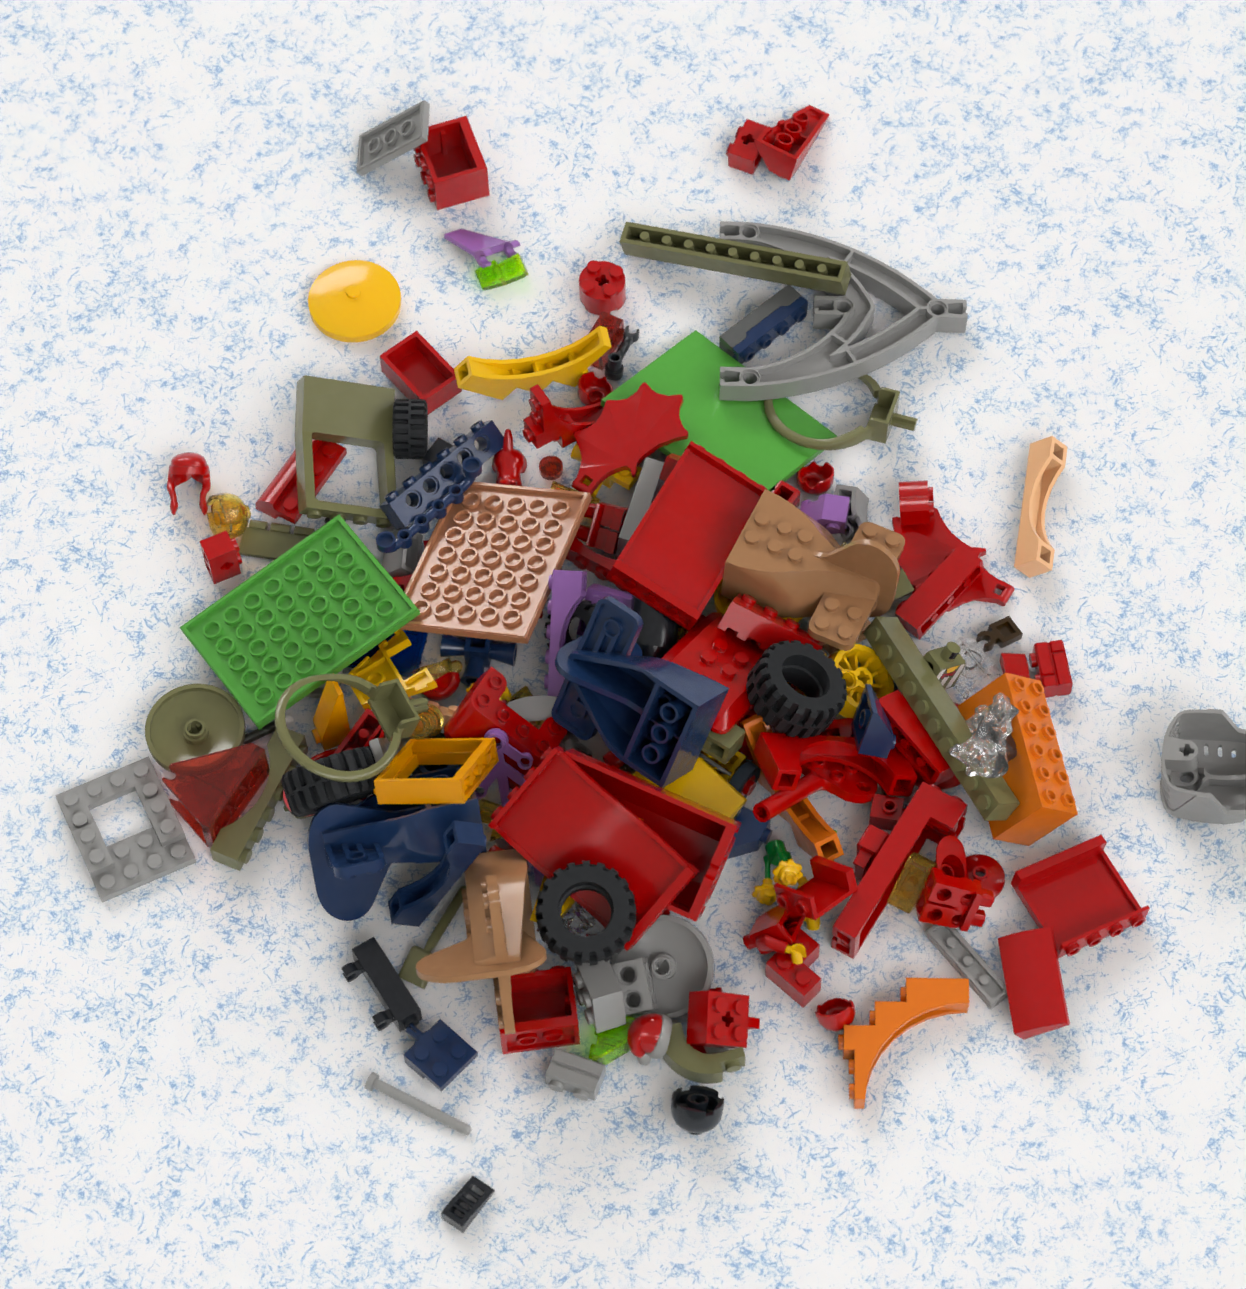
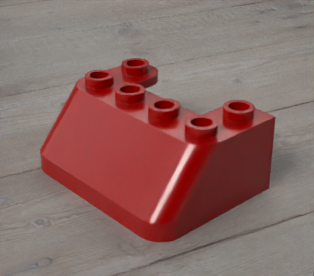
M491 666L475 681L445 725L444 735L446 738H484V735L490 729L498 728L503 730L507 734L508 743L521 753L527 752L533 756L532 766L527 770L519 768L515 760L504 754L505 762L525 776L532 767L537 768L541 764L542 760L540 757L549 747L553 749L559 746L568 730L556 723L552 717L547 718L540 728L537 729L499 700L506 690L507 681L499 671ZM493 737L496 743L501 742L498 737ZM527 758L521 759L523 764L530 763ZM508 777L511 789H514L516 786L521 787Z

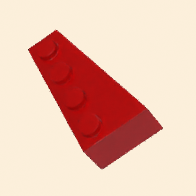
M738 594L731 601L718 625V628L726 631L727 627L733 629L736 637L744 641H751L752 639L757 641L756 645L764 651L774 643L787 640L789 642L796 640L801 641V644H811L816 650H822L825 644L810 637L808 632L799 628L800 624L790 618L785 620L778 616V612L769 606L763 608L756 604L757 600L748 594H743V596Z

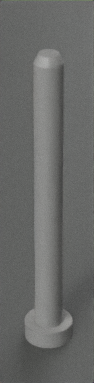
M374 1072L370 1074L366 1081L365 1089L369 1091L376 1089L464 1135H469L472 1130L470 1125L379 1080V1075Z

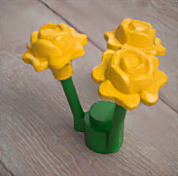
M779 839L772 840L765 846L767 853L763 857L765 879L762 880L761 886H755L752 892V896L757 901L769 906L776 902L773 881L785 886H794L798 883L797 889L809 881L801 872L802 865L793 861L791 853L786 850L784 842ZM770 864L777 866L772 870L773 875H775L773 880L770 879Z

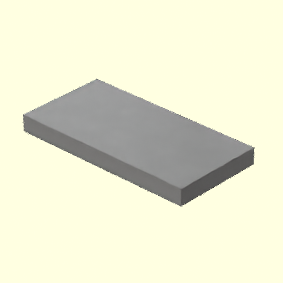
M424 100L359 135L357 173L363 176L427 142L430 104Z

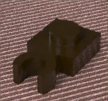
M1007 616L990 624L987 631L978 633L976 641L977 643L982 640L987 641L988 643L984 644L983 651L988 652L993 649L995 644L1003 648L1021 640L1023 633L1011 617Z

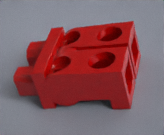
M932 868L924 885L925 888H923L915 907L919 922L950 928L960 927L961 931L968 932L970 926H983L986 917L985 911L978 908L979 906L992 907L995 898L993 891L982 888L980 880H970L964 877L957 878L943 874L941 869Z

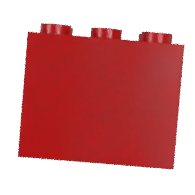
M467 116L428 126V141L414 148L415 154L413 156L417 168L421 167L420 175L424 185L427 184L429 188L427 189L428 198L431 203H435L437 210L490 196L487 166Z
M557 965L547 970L539 971L537 969L534 973L511 975L512 1008L516 1034L505 1035V1030L499 1029L502 1053L510 1054L580 1044L571 966Z

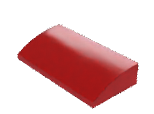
M1046 927L1026 930L998 938L1014 1034L1024 1040L1070 1025L1053 928Z

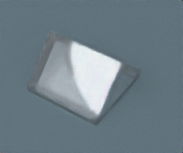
M958 638L955 641L960 647L959 653L965 660L966 665L954 687L965 700L1003 674L1002 668L989 652L983 651V644L981 642L977 643L976 638Z

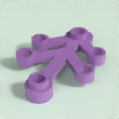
M493 728L486 732L484 738L498 737L501 742L496 743L499 761L478 786L484 789V793H479L477 790L474 793L477 798H484L488 788L497 778L502 802L501 806L504 807L509 801L507 798L510 793L508 777L520 786L526 781L522 773L505 762L504 754L515 760L519 768L527 770L532 766L533 756L530 753L518 751L508 743V736L503 730ZM527 758L530 763L523 764L521 759Z

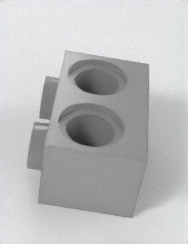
M647 957L612 964L613 971L623 992L625 1015L658 1008ZM627 967H631L635 971V978L631 982L624 977V971ZM634 992L638 993L641 997V1003L638 1007H634L630 1003V996Z

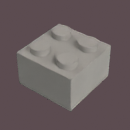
M604 960L598 961V965L590 966V963H582V966L576 965L577 973L573 974L576 986L579 989L576 991V996L580 1006L585 1005L584 1014L588 1025L593 1024L596 1033L625 1025L626 1016L623 992L609 960L606 962Z

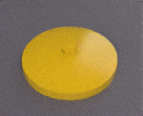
M363 260L344 261L327 268L315 279L308 294L309 312L316 327L332 339L350 343L368 341L385 333L397 320L402 303L400 288L394 276L384 267Z

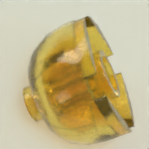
M220 493L210 496L207 506L211 505V512L207 513V518L213 535L227 530L230 539L240 537L245 532L251 517L248 505H245L241 498L231 493Z

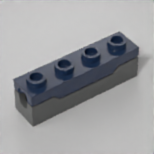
M791 285L785 286L720 335L719 348L741 364L749 362L758 351L769 347L775 338L779 335L783 336L791 326L797 322L800 323L806 318L808 301Z

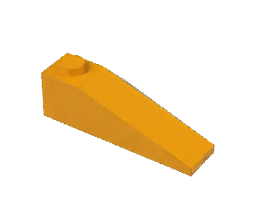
M326 681L313 717L315 729L311 730L315 743H321L324 751L340 745L350 732L343 692L338 682Z

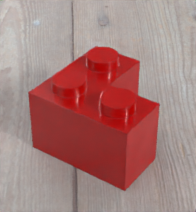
M800 928L794 943L789 946L794 944L804 945L806 958L803 957V963L794 964L791 960V954L786 953L783 955L776 952L766 962L765 976L804 1008L821 991L822 978L809 968L819 958L820 944Z

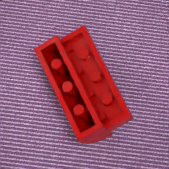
M312 439L316 497L347 454V450L345 447L334 442ZM295 450L255 504L257 510L275 519L279 516L293 524H296L302 514H299Z

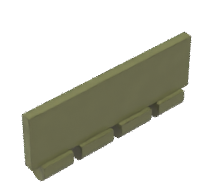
M250 520L249 527H244L239 547L240 551L238 552L244 556L275 560L315 532V529L295 526L294 534H291V525L271 523L270 530H267L268 522Z

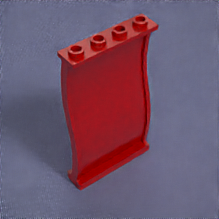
M691 441L606 575V578L690 631L721 582L724 575L725 562L766 487L756 483L743 472L728 465L723 459L717 458L701 445Z
M561 746L554 747L553 749L549 747L540 757L542 760L541 764L537 768L532 767L523 777L526 780L520 788L516 786L508 794L507 798L509 801L504 807L500 805L491 814L490 817L493 820L488 826L491 829H495L518 853L549 879L554 876L553 872L561 868L563 870L567 868V864L575 862V865L582 864V861H590V864L594 865L600 862L605 864V868L609 870L613 868L619 872V876L622 879L625 878L630 890L633 891L636 905L635 928L633 929L630 941L624 945V949L628 951L636 945L699 870L692 864H689L660 835L591 778L563 751L564 749ZM588 890L570 895L605 928L607 927L611 918V908L604 896Z

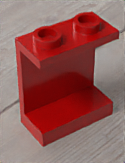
M818 855L810 859L813 878L795 890L779 883L774 885L776 901L779 907L814 921L858 890L853 868Z

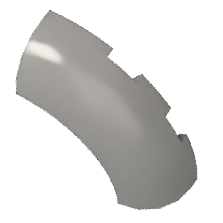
M837 484L834 495L850 497L845 534L840 533L843 540L849 544L859 526L864 522H868L867 507L869 498L858 487Z

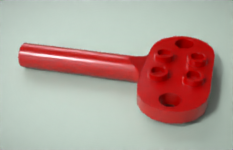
M831 761L808 762L801 765L802 774L805 776L799 779L795 791H777L755 804L753 814L758 821L766 822L820 790H825L848 802L867 803L876 794L877 782L865 773L848 765Z

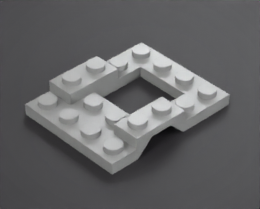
M149 756L55 795L102 903L196 863L185 833ZM136 791L152 828L106 847L90 810Z

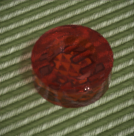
M556 456L544 457L539 463L540 475L546 480L558 479L563 473L562 461Z

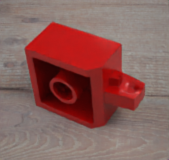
M710 990L690 991L686 1044L728 1049L747 1048L748 1029H760V1018L748 1017L749 995Z

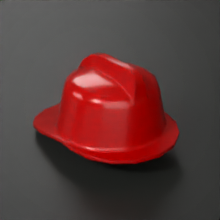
M947 835L939 841L936 848V860L931 864L929 874L932 868L941 869L945 875L968 878L964 846L956 836Z

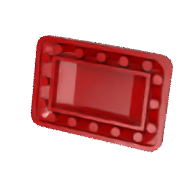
M712 612L694 626L661 659L678 664L729 688L710 730L716 734H726L754 707V705H750L748 700L749 694L746 691L747 677L764 653V650L760 649L756 645L757 641L753 639L751 641H744L736 637L734 630L727 627L726 631L718 628L724 615Z

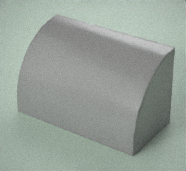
M407 526L405 528L396 529L394 531H391V533L394 534L396 539L399 530L408 529L409 527ZM417 533L412 537L413 543L408 549L399 548L393 553H383L382 566L391 577L407 576L414 572L421 557L422 534Z

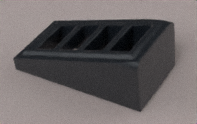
M472 1176L441 1212L442 1219L464 1233L495 1190L475 1176ZM475 1185L485 1193L481 1196L473 1191L472 1187ZM469 1194L478 1201L474 1203L466 1198V1195ZM464 1202L465 1204L470 1206L471 1209L468 1211L467 1209L462 1207L460 1203ZM458 1210L465 1216L461 1218L460 1216L455 1214L454 1211Z

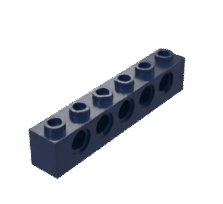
M480 420L470 427L471 431L467 435L462 434L457 437L450 449L445 448L436 454L437 459L434 462H427L421 466L418 475L408 477L401 483L403 485L402 488L398 491L393 490L384 497L386 501L379 507L395 529L407 527L418 514H423L428 510L434 500L445 496L449 492L451 485L462 482L466 477L462 467V463L466 458L471 456L477 457L484 464L503 448L504 437L493 420L486 422ZM475 440H476V441L478 442V444H479L478 450L476 449V447H475V445H474ZM458 453H459V454L461 455V457H462V462H461V464L459 463V461H458V459H457ZM441 467H442V468L444 469V471H445V476H444V478L442 477V475H441V473H440ZM424 481L428 485L427 492L423 488ZM407 495L410 497L411 500L410 506L406 503Z

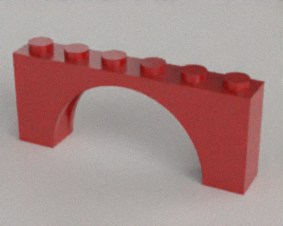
M760 732L753 751L771 790L795 791L802 773L801 765L812 761H831L856 768L871 777L883 788L887 795L910 796L918 777L911 763L908 762L896 747L890 749L887 759L858 754L854 737L817 735L815 737L799 738L797 735L795 737L786 736V733Z

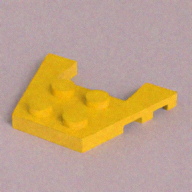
M400 629L394 633L395 635L388 642L384 640L379 644L378 647L380 649L371 658L365 657L348 673V675L365 679L375 686L382 682L399 679L408 697L438 687L427 667L406 680L402 679L390 657L412 644L405 632ZM351 687L363 709L366 710L368 708L371 710L367 702L370 698L358 689Z

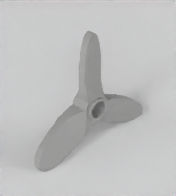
M547 695L528 696L513 700L506 705L527 721H540L552 717L551 711L557 697ZM599 732L588 740L578 738L580 743L593 753L592 756L604 762L602 756L609 752L610 749L602 740Z

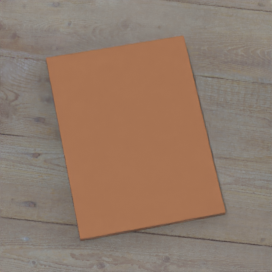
M473 482L463 493L464 500L460 504L451 503L446 508L447 515L438 520L404 591L421 614L400 628V630L528 644L551 592L548 585L549 576L553 575V570H561L592 500L591 494L588 492Z

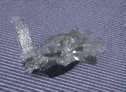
M998 693L993 697L991 705H980L975 708V715L966 720L972 737L962 744L954 745L949 750L953 757L967 766L966 775L1001 777L1008 771V762L1017 755L1016 744L1011 736L1013 732L1011 720L1019 713V709L1011 705L1010 698L1002 693Z

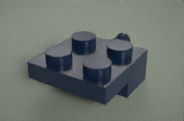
M441 1019L424 1033L413 1023L405 1030L406 1033L416 1040L414 1045L403 1054L405 1063L423 1079L429 1080L441 1092L478 1056L477 1051Z

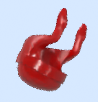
M181 453L171 460L168 470L167 490L171 498L170 510L173 515L176 514L178 509L175 487L186 482L191 477L202 484L199 507L203 515L207 514L206 495L211 488L210 470L204 456L198 453Z

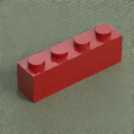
M961 544L955 550H950L941 565L934 567L930 571L928 578L914 588L912 595L897 606L895 615L903 627L920 640L984 572L983 561Z
M896 690L879 698L878 700L891 723L893 734L896 735L895 747L911 763L927 784L938 785L954 776L952 769L902 693Z

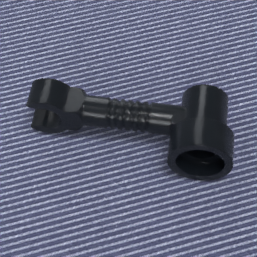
M629 325L625 327L624 338L617 351L608 355V362L605 365L604 372L607 379L617 381L623 377L624 366L622 360L630 345L639 339V329H637L636 333L631 334L629 333Z

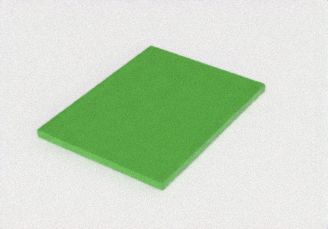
M697 330L693 331L601 400V406L604 408L606 400L627 399L637 392L644 382L656 393L667 396L683 395L684 402L680 408V419L683 427L688 431L689 437L685 440L663 446L658 450L666 456L671 453L681 456L689 443L693 441L717 458L723 459L731 467L743 472L756 483L765 486L770 492L775 489L780 480L785 482L824 451L799 446L781 436L767 419L764 400H719L720 367L745 366ZM786 397L773 399L776 415L792 431L814 439L837 437L836 434Z
M337 515L182 625L180 629L260 730L275 719L278 700L290 685L309 676L338 674L421 613L340 515ZM326 681L308 683L299 688L290 697L286 710Z

